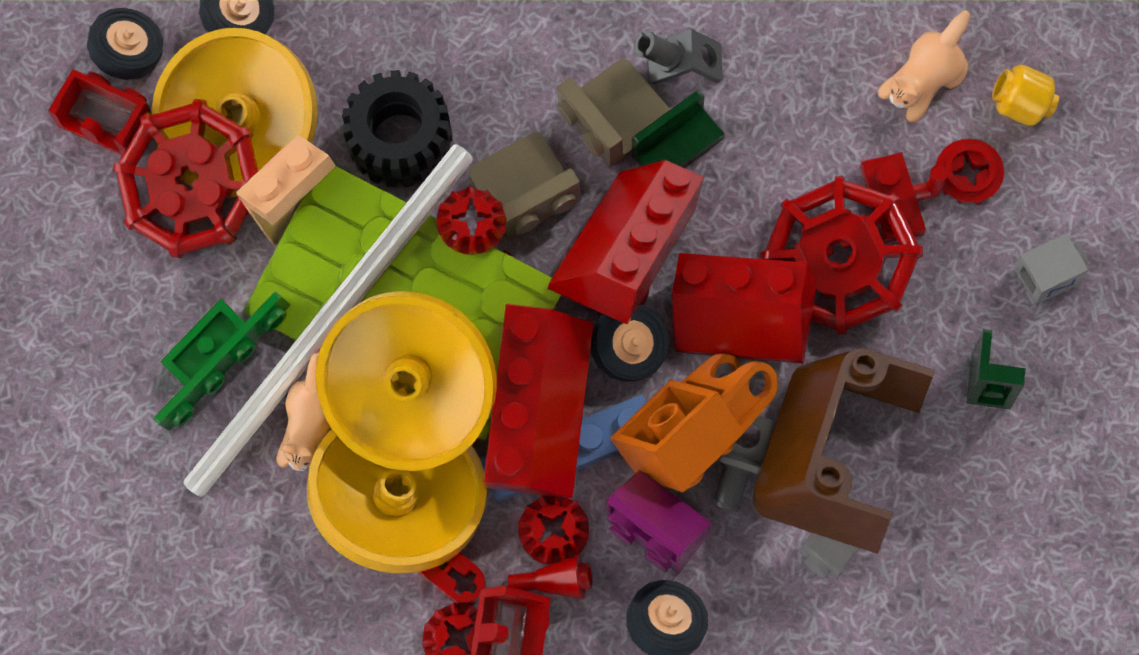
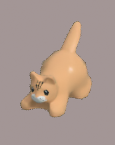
M961 11L942 33L934 30L923 33L912 44L908 61L877 90L880 98H890L891 103L897 108H907L906 119L909 122H917L924 116L931 100L940 87L944 86L952 89L959 86L967 75L968 62L957 42L967 28L971 16L969 11Z
M319 353L313 354L310 359L306 380L295 382L288 391L285 407L289 420L285 436L276 456V463L279 467H287L289 465L296 471H304L309 468L316 448L331 430L320 407L316 390L315 373Z

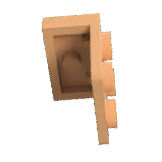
M297 135L243 185L236 194L266 238L274 245H277L301 199L336 166L328 154L300 135Z

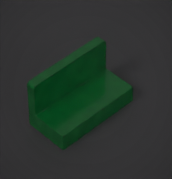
M697 90L632 137V157L640 167L667 160L685 168L722 141L725 133L704 110V95Z
M983 329L971 354L966 404L1011 409L1024 386L1026 368L989 363L992 330Z

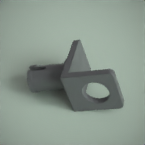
M693 29L666 39L646 30L645 33H639L634 41L633 48L635 54L648 59L649 82L656 85L691 71L714 82L723 80L721 44ZM702 47H705L711 55V68L705 64L702 58Z
M758 416L753 422L760 431L758 443L753 447L746 448L735 442L733 449L727 455H721L717 459L724 468L715 497L712 499V504L730 511H739V504L749 474H760L762 470V460L774 426L773 420Z

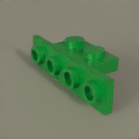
M274 292L245 322L228 304L220 299L160 361L184 387L160 410L153 420L159 426L169 431L174 426L178 428L184 425L195 412L193 406L205 394L207 396L212 395L222 386L226 380L224 374L235 363L241 364L252 355L256 349L255 342L265 331L272 332L284 321L287 315L285 311L290 304L280 294Z

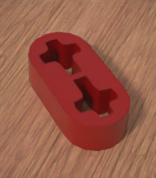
M460 552L445 562L447 567L444 570L436 566L418 572L419 575L457 604H476L479 601L481 589H486L483 572ZM455 571L465 579L470 574L474 575L473 583L476 591L474 593L464 591L461 595L456 593L458 584L450 577L451 573Z

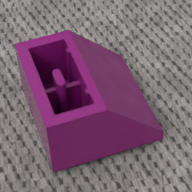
M640 470L619 487L606 501L607 519L612 524L609 528L610 532L629 546L635 541L647 550L646 559L663 572H667L671 568L680 574L711 533L712 523Z

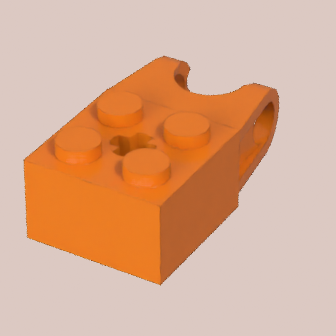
M724 353L715 354L683 381L670 380L610 437V440L634 473L640 470L658 484L684 493L687 489L694 487L701 481L703 473L721 455L725 456L733 449L734 443L773 400L778 388V378L775 370L769 364L759 361L749 362L741 366L735 356ZM724 363L729 364L732 373L721 378H715L718 367ZM761 371L765 377V386L760 394L753 396L749 390V380L756 372Z

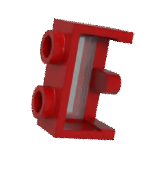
M72 69L48 109L57 127L119 155H123L140 126V117L145 113L151 114V110L146 103L147 99L141 93L131 88H125L124 91L111 86V83L106 78L95 72L89 71L86 75L75 69Z
M510 586L481 589L471 655H543L545 636L550 623L549 607L551 598Z

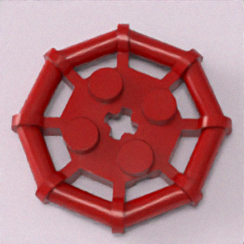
M195 99L192 104L153 115L145 113L140 117L141 124L119 162L113 164L112 172L117 174L126 216L123 223L128 230L134 229L168 250L170 256L174 258H182L185 253L222 243L231 245L237 240L236 234L249 211L238 197L227 217L224 218L221 214L224 207L222 203L226 196H231L233 190L238 191L258 172L251 140L254 134L248 126H240L209 107L207 101L203 99ZM192 122L190 134L169 139L163 130ZM206 125L226 136L228 141L220 147L210 142V140L204 137ZM154 137L159 147L150 154L146 168L137 167L136 165ZM237 152L243 181H235L230 156ZM188 168L191 172L199 174V179L193 181V189L188 190L186 185L181 184V177ZM135 176L145 177L150 202L142 208ZM159 211L176 221L174 233L172 234L150 220V218ZM210 219L214 224L213 229L188 235L189 227L192 223Z
M835 176L834 181L792 200L786 198L780 204L782 210L765 251L760 252V259L808 263L817 280L816 292L826 298H834L836 310L834 312L813 304L811 322L836 330L837 335H846L847 330L892 310L897 313L903 306L901 300L919 258L923 257V247L918 245L900 206L901 199L896 194L887 195L846 181L844 176ZM835 199L834 209L811 219L804 214ZM849 199L875 208V210L869 216L863 214L860 216L851 213L850 210L845 208V200ZM887 218L899 245L884 244L876 227L883 219ZM796 221L803 226L799 244L796 243L794 249L783 250ZM841 244L844 249L852 248V253L847 256L848 261L840 264L838 261L831 262L828 258L834 254L833 246ZM887 258H900L886 289L878 281L883 272L885 261ZM869 289L879 296V298L846 312V299Z

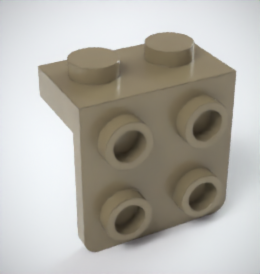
M626 59L617 61L581 88L571 77L557 86L558 104L556 108L568 125H574L583 135L582 139L589 151L596 157L600 156L609 168L632 153V137L670 110L631 62Z
M533 132L475 163L468 170L469 178L476 189L482 191L488 189L493 197L502 202L507 217L504 233L507 241L517 235L530 232L542 221L555 214L568 211L577 202L581 201L580 181L572 168L564 171L545 138L539 132Z

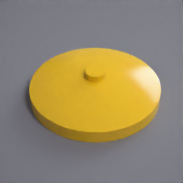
M225 28L211 31L195 38L171 58L156 85L151 115L192 104L195 99H203L207 101L209 107L242 127L248 126L254 134L251 140L258 171L297 135H300L310 143L313 142L318 119V106L311 77L300 59L288 47L261 32L244 28ZM192 122L163 130L169 139L190 134ZM206 125L204 137L210 140V142L220 147L228 141L226 136ZM237 152L230 156L235 181H243ZM188 168L184 171L181 180L193 187V181L199 179V174L191 172ZM233 190L231 196H226V198H238L237 190Z
M408 291L388 292L358 303L343 315L329 331L319 351L316 364L317 396L322 412L331 429L347 447L359 456L377 465L396 470L414 471L434 468L462 454L477 439L488 422L496 397L497 378L495 365L490 349L480 331L457 308L443 300L423 293Z
M331 429L322 439L312 457L307 480L308 507L313 521L322 536L336 551L347 559L380 572H420L447 562L464 549L473 538L486 505L487 488H484L485 472L481 460L472 445L453 460L434 468L414 471L386 468L356 454Z

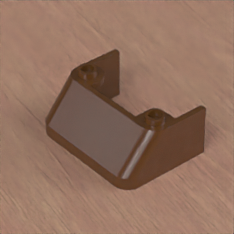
M862 348L797 367L789 382L761 466L762 470L758 475L753 491L752 501L757 512L765 518L878 554L893 512L849 499L852 476L847 467L842 463L822 456L843 390L920 413L935 370Z

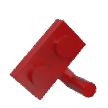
M902 152L862 161L860 170L865 186L887 195L896 194L901 199L900 206L914 237L925 235L926 227L918 201L938 197L942 193L948 176L947 169L942 165H936L931 169L927 182L912 185ZM887 218L883 219L877 226L884 244L896 242L897 240Z

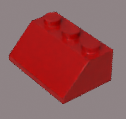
M679 253L672 290L675 351L711 356L724 353L743 359L804 364L817 280L808 263Z

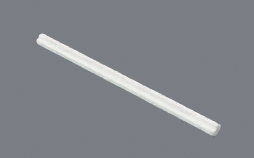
M457 144L450 148L184 479L183 484L188 490L200 497L209 491L306 370L312 355L319 353L323 341L335 323L363 299L472 163L473 158L467 150Z

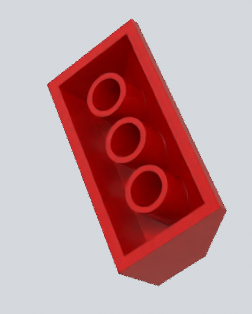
M667 160L619 172L548 284V289L628 325L696 209L704 177Z
M506 304L497 370V390L492 410L484 474V488L573 498L593 322L552 309Z

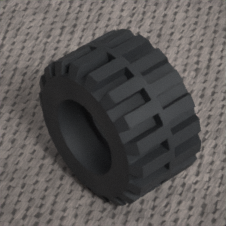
M390 70V77L383 78L382 73L373 75L374 82L371 84L364 80L358 85V95L351 92L347 99L349 108L343 109L342 119L344 125H342L351 158L355 161L357 169L363 175L368 172L370 180L379 184L381 178H384L387 187L396 188L397 181H403L405 187L414 186L413 178L420 177L421 181L424 182L429 176V169H434L442 160V157L450 150L449 142H452V129L444 97L439 89L434 91L432 82L426 78L419 82L418 74L410 71L406 77H401L400 70ZM408 115L421 122L417 133L404 142L387 143L374 136L377 127L391 116Z

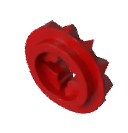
M961 139L952 142L942 150L936 162V165H942L948 171L943 187L944 196L950 195L957 199L959 204L974 202L978 205L983 200L990 197L993 198L1004 179V164L998 152L989 144L977 139ZM965 159L972 170L979 169V171H982L976 174L974 186H972V183L969 182L966 176L956 175L962 172Z
M469 186L464 190L452 191L449 197L440 203L436 225L441 239L448 247L462 254L477 255L491 250L500 242L505 233L507 217L502 202L493 197L488 189L482 191ZM469 206H473L476 217L484 218V220L477 222L474 235H470L467 222L459 221V218L466 217Z
M541 495L537 500L526 505L518 521L520 543L531 558L547 565L578 555L585 548L589 538L587 515L577 501L565 497ZM566 515L563 518L564 522L561 528L568 540L566 541L563 537L559 538L557 535H552L541 543L544 539L543 535L546 532V528L540 517L544 520L548 519L551 522H555L558 518L561 519Z
M454 602L442 609H436L433 616L424 624L422 646L425 655H471L478 609L473 605H461ZM447 624H450L452 628L455 627L459 632L474 627L465 638L470 651L469 654L464 649L461 650L457 645L451 648L447 647L442 651L446 647V643L451 639L448 633L449 630L446 627Z

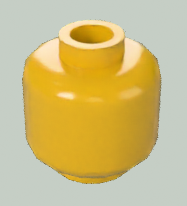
M1024 64L1014 66L1011 70L1005 69L998 77L992 92V100L996 101V109L1000 115L1029 127L1037 125L1044 117L1049 119L1054 114L1059 103V96L1054 94L1055 81L1051 76Z

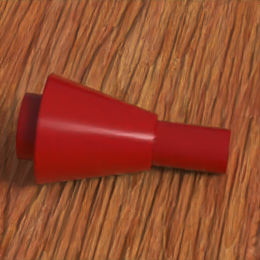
M578 554L537 569L536 572L509 574L508 586L524 591L538 590L542 593L584 599L586 590L592 589L593 586L592 569L590 563H583L581 555Z

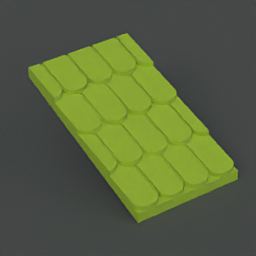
M337 166L334 167L301 199L251 293L243 312L252 316L274 292H277L290 306L285 311L287 313L286 318L275 330L297 340L407 202ZM429 215L360 302L383 293L408 291L427 294L449 303L467 316L482 334L492 354L497 378L506 304L553 310L561 295L548 289V284L552 277L496 248L477 255H467L454 251L441 239L437 230L436 217ZM492 413L478 438L484 441L490 431Z

